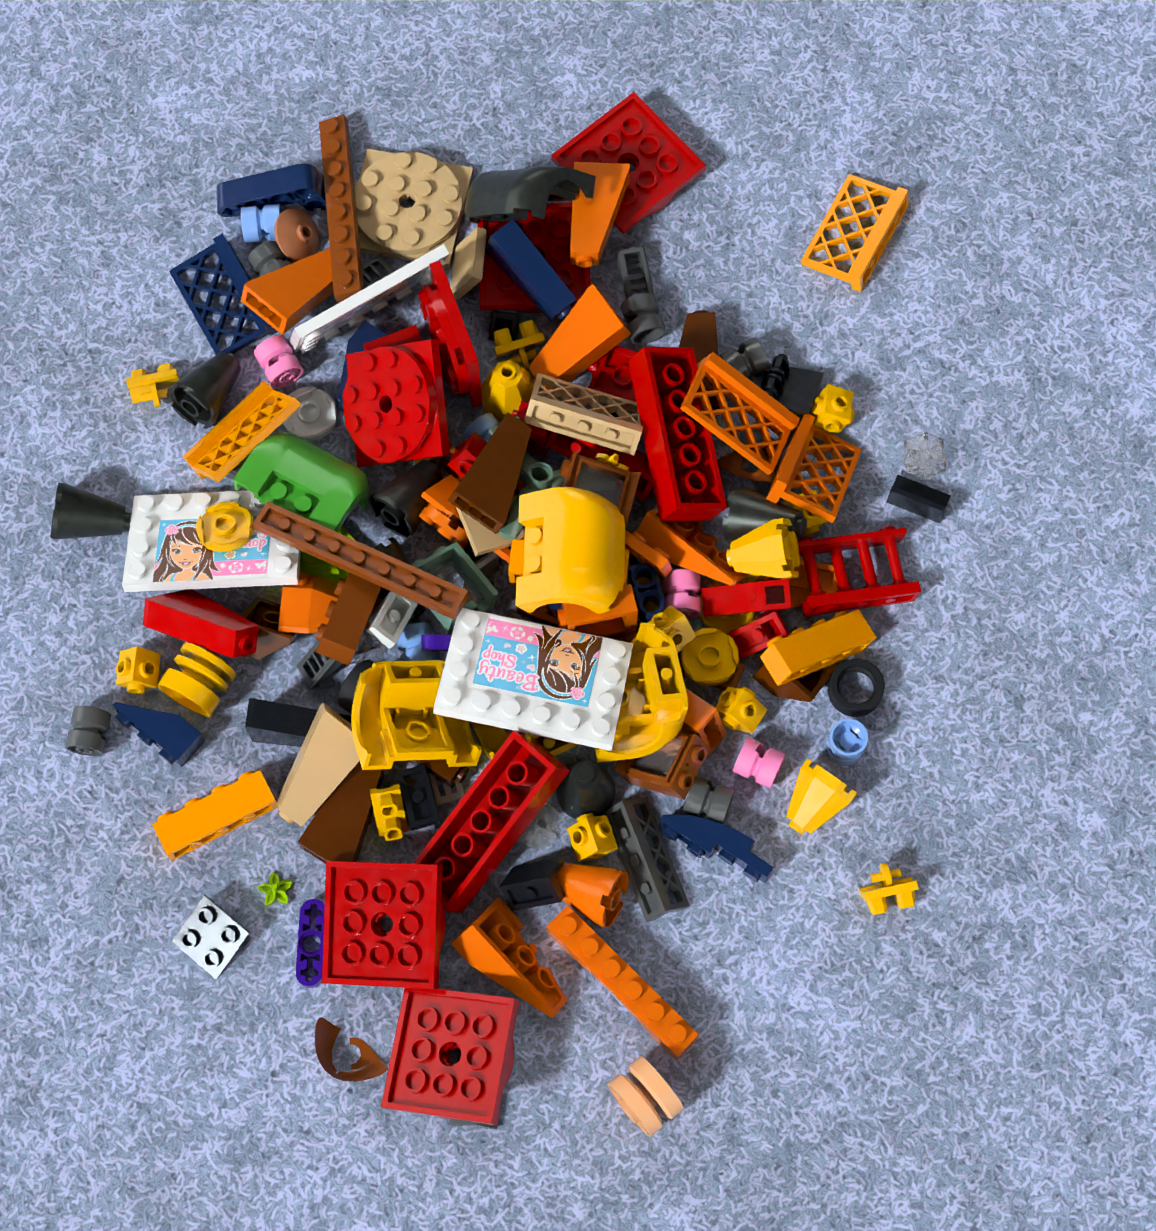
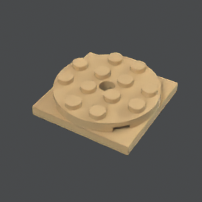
M367 148L360 178L354 188L360 252L374 255L381 253L385 257L413 262L444 244L449 255L444 261L446 265L443 267L450 269L474 173L473 168L444 163L432 156L418 152L390 153ZM405 199L415 201L414 205L410 208H404L400 203Z

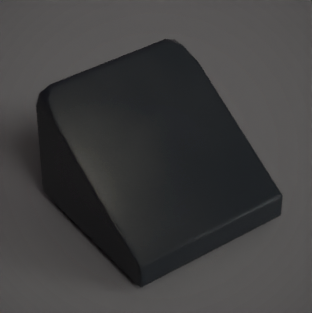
M493 310L491 312L488 340H494L495 331L508 328L512 341H515L517 339L520 313Z

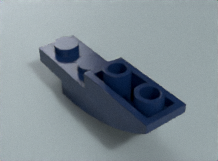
M663 815L660 819V827L663 828L661 832L675 842L679 839L687 844L686 849L698 858L705 856L709 859L713 852L717 850L719 852L718 857L729 865L736 863L744 869L743 874L755 882H758L760 879L766 883L772 874L774 867L750 852L754 847L755 840L731 827L712 820L687 815Z

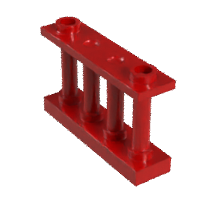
M887 526L875 532L814 540L813 537L798 539L799 556L803 557L811 592L801 605L803 617L915 601L921 593L919 581L909 582L905 579L896 544L900 543L907 534L906 528L896 529L895 526ZM885 545L894 581L891 585L881 586L880 583H877L869 547ZM858 549L866 582L864 589L854 590L853 587H850L842 551ZM830 552L839 590L835 593L826 594L825 591H822L814 554Z

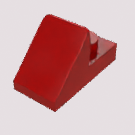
M772 610L760 613L754 620L731 630L727 634L735 641L741 660L767 648V643L775 637L782 636L786 638L790 633L778 611Z

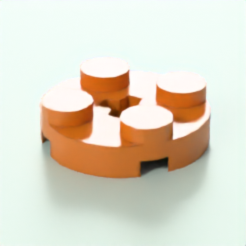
M430 503L419 514L421 519L429 525H433L437 532L449 541L457 542L463 550L470 543L463 526L449 519Z

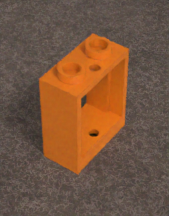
M632 585L623 586V592H618L616 599L610 605L611 610L605 613L597 614L584 606L562 603V608L557 609L558 628L600 637H610L636 631L638 610Z

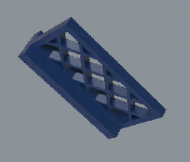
M222 233L213 239L214 244L169 271L216 355L220 352L235 354L269 333L271 336L278 332L245 304H243L241 314L228 311L232 298L241 300L244 284L250 281L251 278L231 243ZM216 253L219 258L216 270L205 268L206 259ZM188 269L196 271L192 284L182 282L178 275ZM202 272L214 275L210 288L198 285ZM220 276L231 279L228 291L216 289ZM196 290L208 293L204 306L194 304L193 299ZM214 294L226 296L222 310L210 307ZM209 312L221 315L217 328L206 325L205 322ZM227 316L239 318L235 332L223 329ZM245 320L255 322L259 328L249 335L241 333ZM221 334L232 336L231 346L221 351L218 346Z

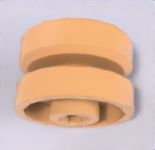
M639 1056L628 1067L629 1074L636 1085L625 1075L618 1074L607 1083V1086L625 1114L651 1138L663 1127L662 1120L654 1108L666 1118L673 1119L684 1107L656 1069L644 1057Z

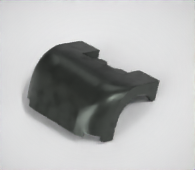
M535 166L532 168L495 170L481 173L472 182L468 191L464 212L466 214V221L478 224V219L492 223L508 222L512 219L514 221L527 220L528 210H531L532 217L544 219L547 202L575 200V195L579 194L580 188L586 198L592 199L596 176L572 168L558 166Z

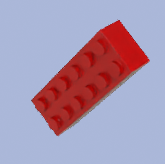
M643 347L628 360L640 422L641 426H643L642 432L660 521L712 520L727 509L712 433L680 409L698 371L694 348ZM694 398L691 405L700 412L704 411L700 398Z
M515 730L511 732L413 862V864L442 865L441 902L447 912L463 913L570 772L567 767L527 733Z

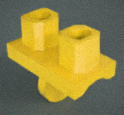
M533 320L518 325L522 335V339L512 341L508 328L495 331L494 341L496 347H494V353L496 358L518 352V355L509 357V360L515 363L521 362L524 369L529 367L528 360L537 356L535 349L527 352L524 349L543 344L545 341L543 332L539 333Z
M170 363L159 365L157 368L158 372L147 374L146 370L143 369L132 370L131 378H127L126 383L133 404L153 400L155 408L161 407V398H166L168 388L179 380L177 370L173 369Z
M396 784L385 789H370L379 837L384 836L385 841L403 838L402 833L408 832V825L400 785Z
M886 862L879 864V873L870 874L872 883L880 881L882 883L859 888L860 896L866 901L872 915L888 911L885 897L895 895L899 909L915 906L914 890L919 889L917 880H913L912 877L892 881L893 878L902 876L900 868L889 870Z

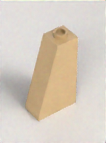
M324 702L315 715L277 799L279 815L289 824L295 822L300 827L304 826L360 761L353 740L351 724Z

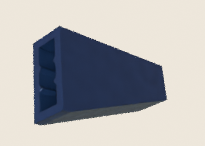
M514 219L491 235L485 246V252L550 322L557 316L560 320L566 317L572 310L571 305L575 302L576 297Z

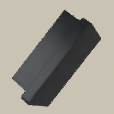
M897 475L886 502L940 523L951 495Z
M425 764L397 771L396 777L400 785L411 830L434 825L435 830L441 827V820Z
M561 857L514 866L499 888L511 911L559 903L563 900L565 893L556 877L557 872L564 864Z

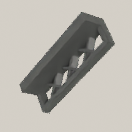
M641 797L622 800L606 810L604 815H607L609 824L612 827L618 851L629 875L645 921H654L669 912L688 908L690 906L648 798ZM634 807H640L644 817L643 820L636 815ZM646 834L652 838L654 848L647 843ZM656 862L663 865L665 875L658 871ZM668 889L673 892L677 903L671 904L667 894Z

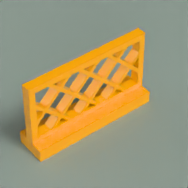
M849 174L804 253L801 264L850 283L852 289L862 292L909 206L908 190L898 187L895 191ZM853 184L863 188L864 194L850 198L848 190ZM879 195L889 198L886 204L877 207L874 206L871 199ZM868 200L871 209L856 213L853 204ZM849 206L852 215L838 220L836 216L837 210ZM874 215L876 223L863 229L859 220ZM855 221L859 231L844 235L841 226ZM837 228L840 237L826 241L824 238L825 231ZM862 237L864 241L863 246L851 251L847 241ZM843 243L847 252L832 257L829 248ZM824 249L828 256V259L820 262L810 259L813 253ZM850 259L852 266L848 273L836 268L835 263Z
M263 381L186 452L182 458L200 478L208 477L219 483L253 451L257 444L264 441L301 404L296 398L273 390L268 382Z

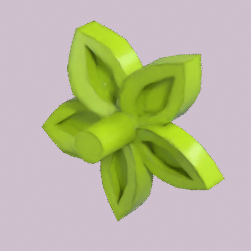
M273 872L269 877L270 884L265 883L257 886L261 893L267 894L265 906L268 907L275 902L276 898L281 904H288V896L285 892L291 888L293 882L289 880L280 881L279 877Z

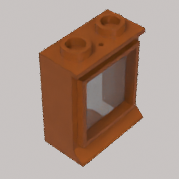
M574 451L569 460L564 459L559 474L563 476L561 486L557 485V487L579 488L603 496L617 506L620 513L624 516L626 527L641 472H630L579 455Z
M680 731L668 745L650 755L618 760L614 770L632 785L685 800L702 763L706 760L710 747L697 734L692 735Z

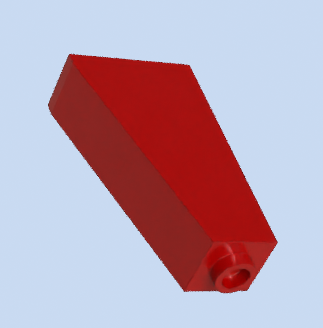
M194 589L145 598L143 625L147 628L231 658L256 653L259 625Z

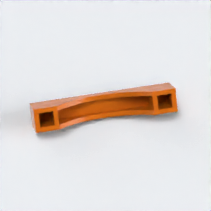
M569 906L565 907L546 926L547 934L569 956L605 986L674 1060L677 1061L698 1040L699 1034Z

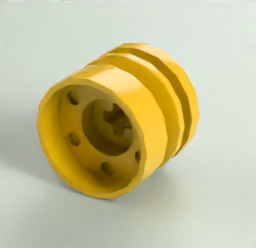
M185 642L180 648L183 655L178 654L174 658L175 663L182 669V672L168 668L157 686L164 694L196 714L209 718L220 703L219 697L212 689L226 692L229 686L225 681L232 682L237 674L218 655L205 648Z

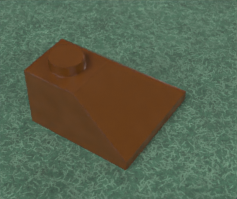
M256 597L243 612L242 617L259 625L256 653L243 657L259 660L291 644L298 635V633L278 631L281 604Z
M794 626V627L789 631V633H792L794 630H796V629H798V628H797L796 626ZM762 663L752 678L773 696L811 702L839 663H834L780 686H777L766 666Z

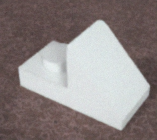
M390 591L368 619L370 626L367 632L389 649L397 643L418 603Z

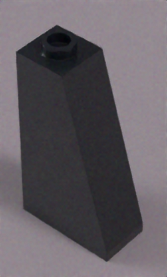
M249 698L245 728L252 742L301 747L318 710ZM339 714L351 724V716Z

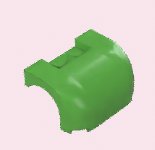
M286 432L272 434L257 444L233 479L235 490L239 491L243 487L253 492L254 498L258 499L263 505L267 501L338 533L353 507L361 501L362 508L366 510L368 508L367 500L371 497L368 477L360 468L293 433Z

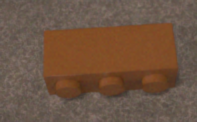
M352 573L348 574L347 579L340 578L334 592L339 598L337 602L330 601L325 613V617L330 618L328 624L321 623L315 637L316 640L320 641L316 650L317 653L349 666L380 592V586Z

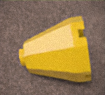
M511 360L498 362L481 384L484 412L486 414H493L501 422L508 412L512 414L514 409H519L521 401L529 403L534 387L533 375Z
M779 518L771 520L732 541L730 549L726 551L728 565L730 567L733 566L735 572L782 579L797 578L799 572L794 571V567L800 566V556L795 531L789 532L787 526L792 525L790 519Z
M809 759L800 768L786 815L791 820L788 826L801 835L805 831L810 834L815 832L849 806L857 795V792L853 789L848 794L846 792L848 789L847 785L816 764L812 769L813 763Z

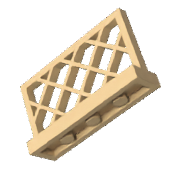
M537 373L524 419L526 424L635 455L643 430L637 402ZM544 386L550 387L552 389L547 390ZM571 394L577 395L579 398H574ZM561 396L564 401H559L555 397ZM598 402L607 404V406H602ZM588 404L592 409H586L583 405ZM626 410L634 412L635 414H629ZM610 413H616L619 417L614 418Z

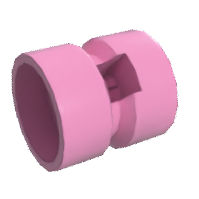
M278 335L261 342L254 350V355L261 368L265 369L264 374L273 388H284L296 382L303 375L304 369L298 358L293 355V349L285 336Z
M687 569L672 570L666 578L663 577V592L667 594L664 597V610L672 606L683 613L687 619L697 618L701 615V597L696 595L701 590V577L699 573Z
M748 737L732 772L745 778L754 776L756 783L771 789L786 754L772 747L766 750L763 743Z

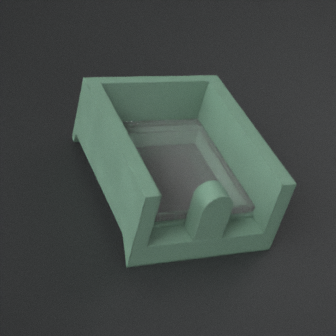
M457 542L448 547L441 546L432 556L424 560L422 558L418 559L412 564V566L468 590L470 597L463 608L485 613L493 610L498 591ZM431 610L443 625L446 635L452 634L456 620Z

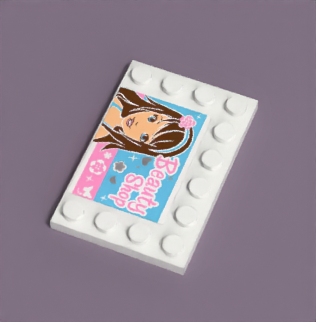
M445 245L437 247L294 328L289 341L293 353L295 354L300 351L303 355L316 347L319 339L323 337L326 341L341 333L339 328L346 324H349L350 327L355 326L365 319L363 314L370 310L375 314L389 306L386 301L396 296L400 300L412 293L411 287L420 283L423 287L432 282L429 264L440 260L442 266L446 265L444 261L448 257L449 252Z
M249 490L134 496L122 586L124 592L297 585L299 584L301 550L254 530V534L249 542L241 548L230 552L212 551L201 544L196 531L197 519L200 515L202 517L206 513L205 510L211 505L220 502H236L241 507L248 508L253 519H256L264 505L254 498L253 492Z
M462 608L455 621L433 714L612 751L634 643Z

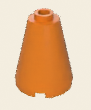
M564 862L556 874L565 893L562 901L598 926L604 928L612 926L624 904L619 902L621 892L627 894L628 873L621 869Z

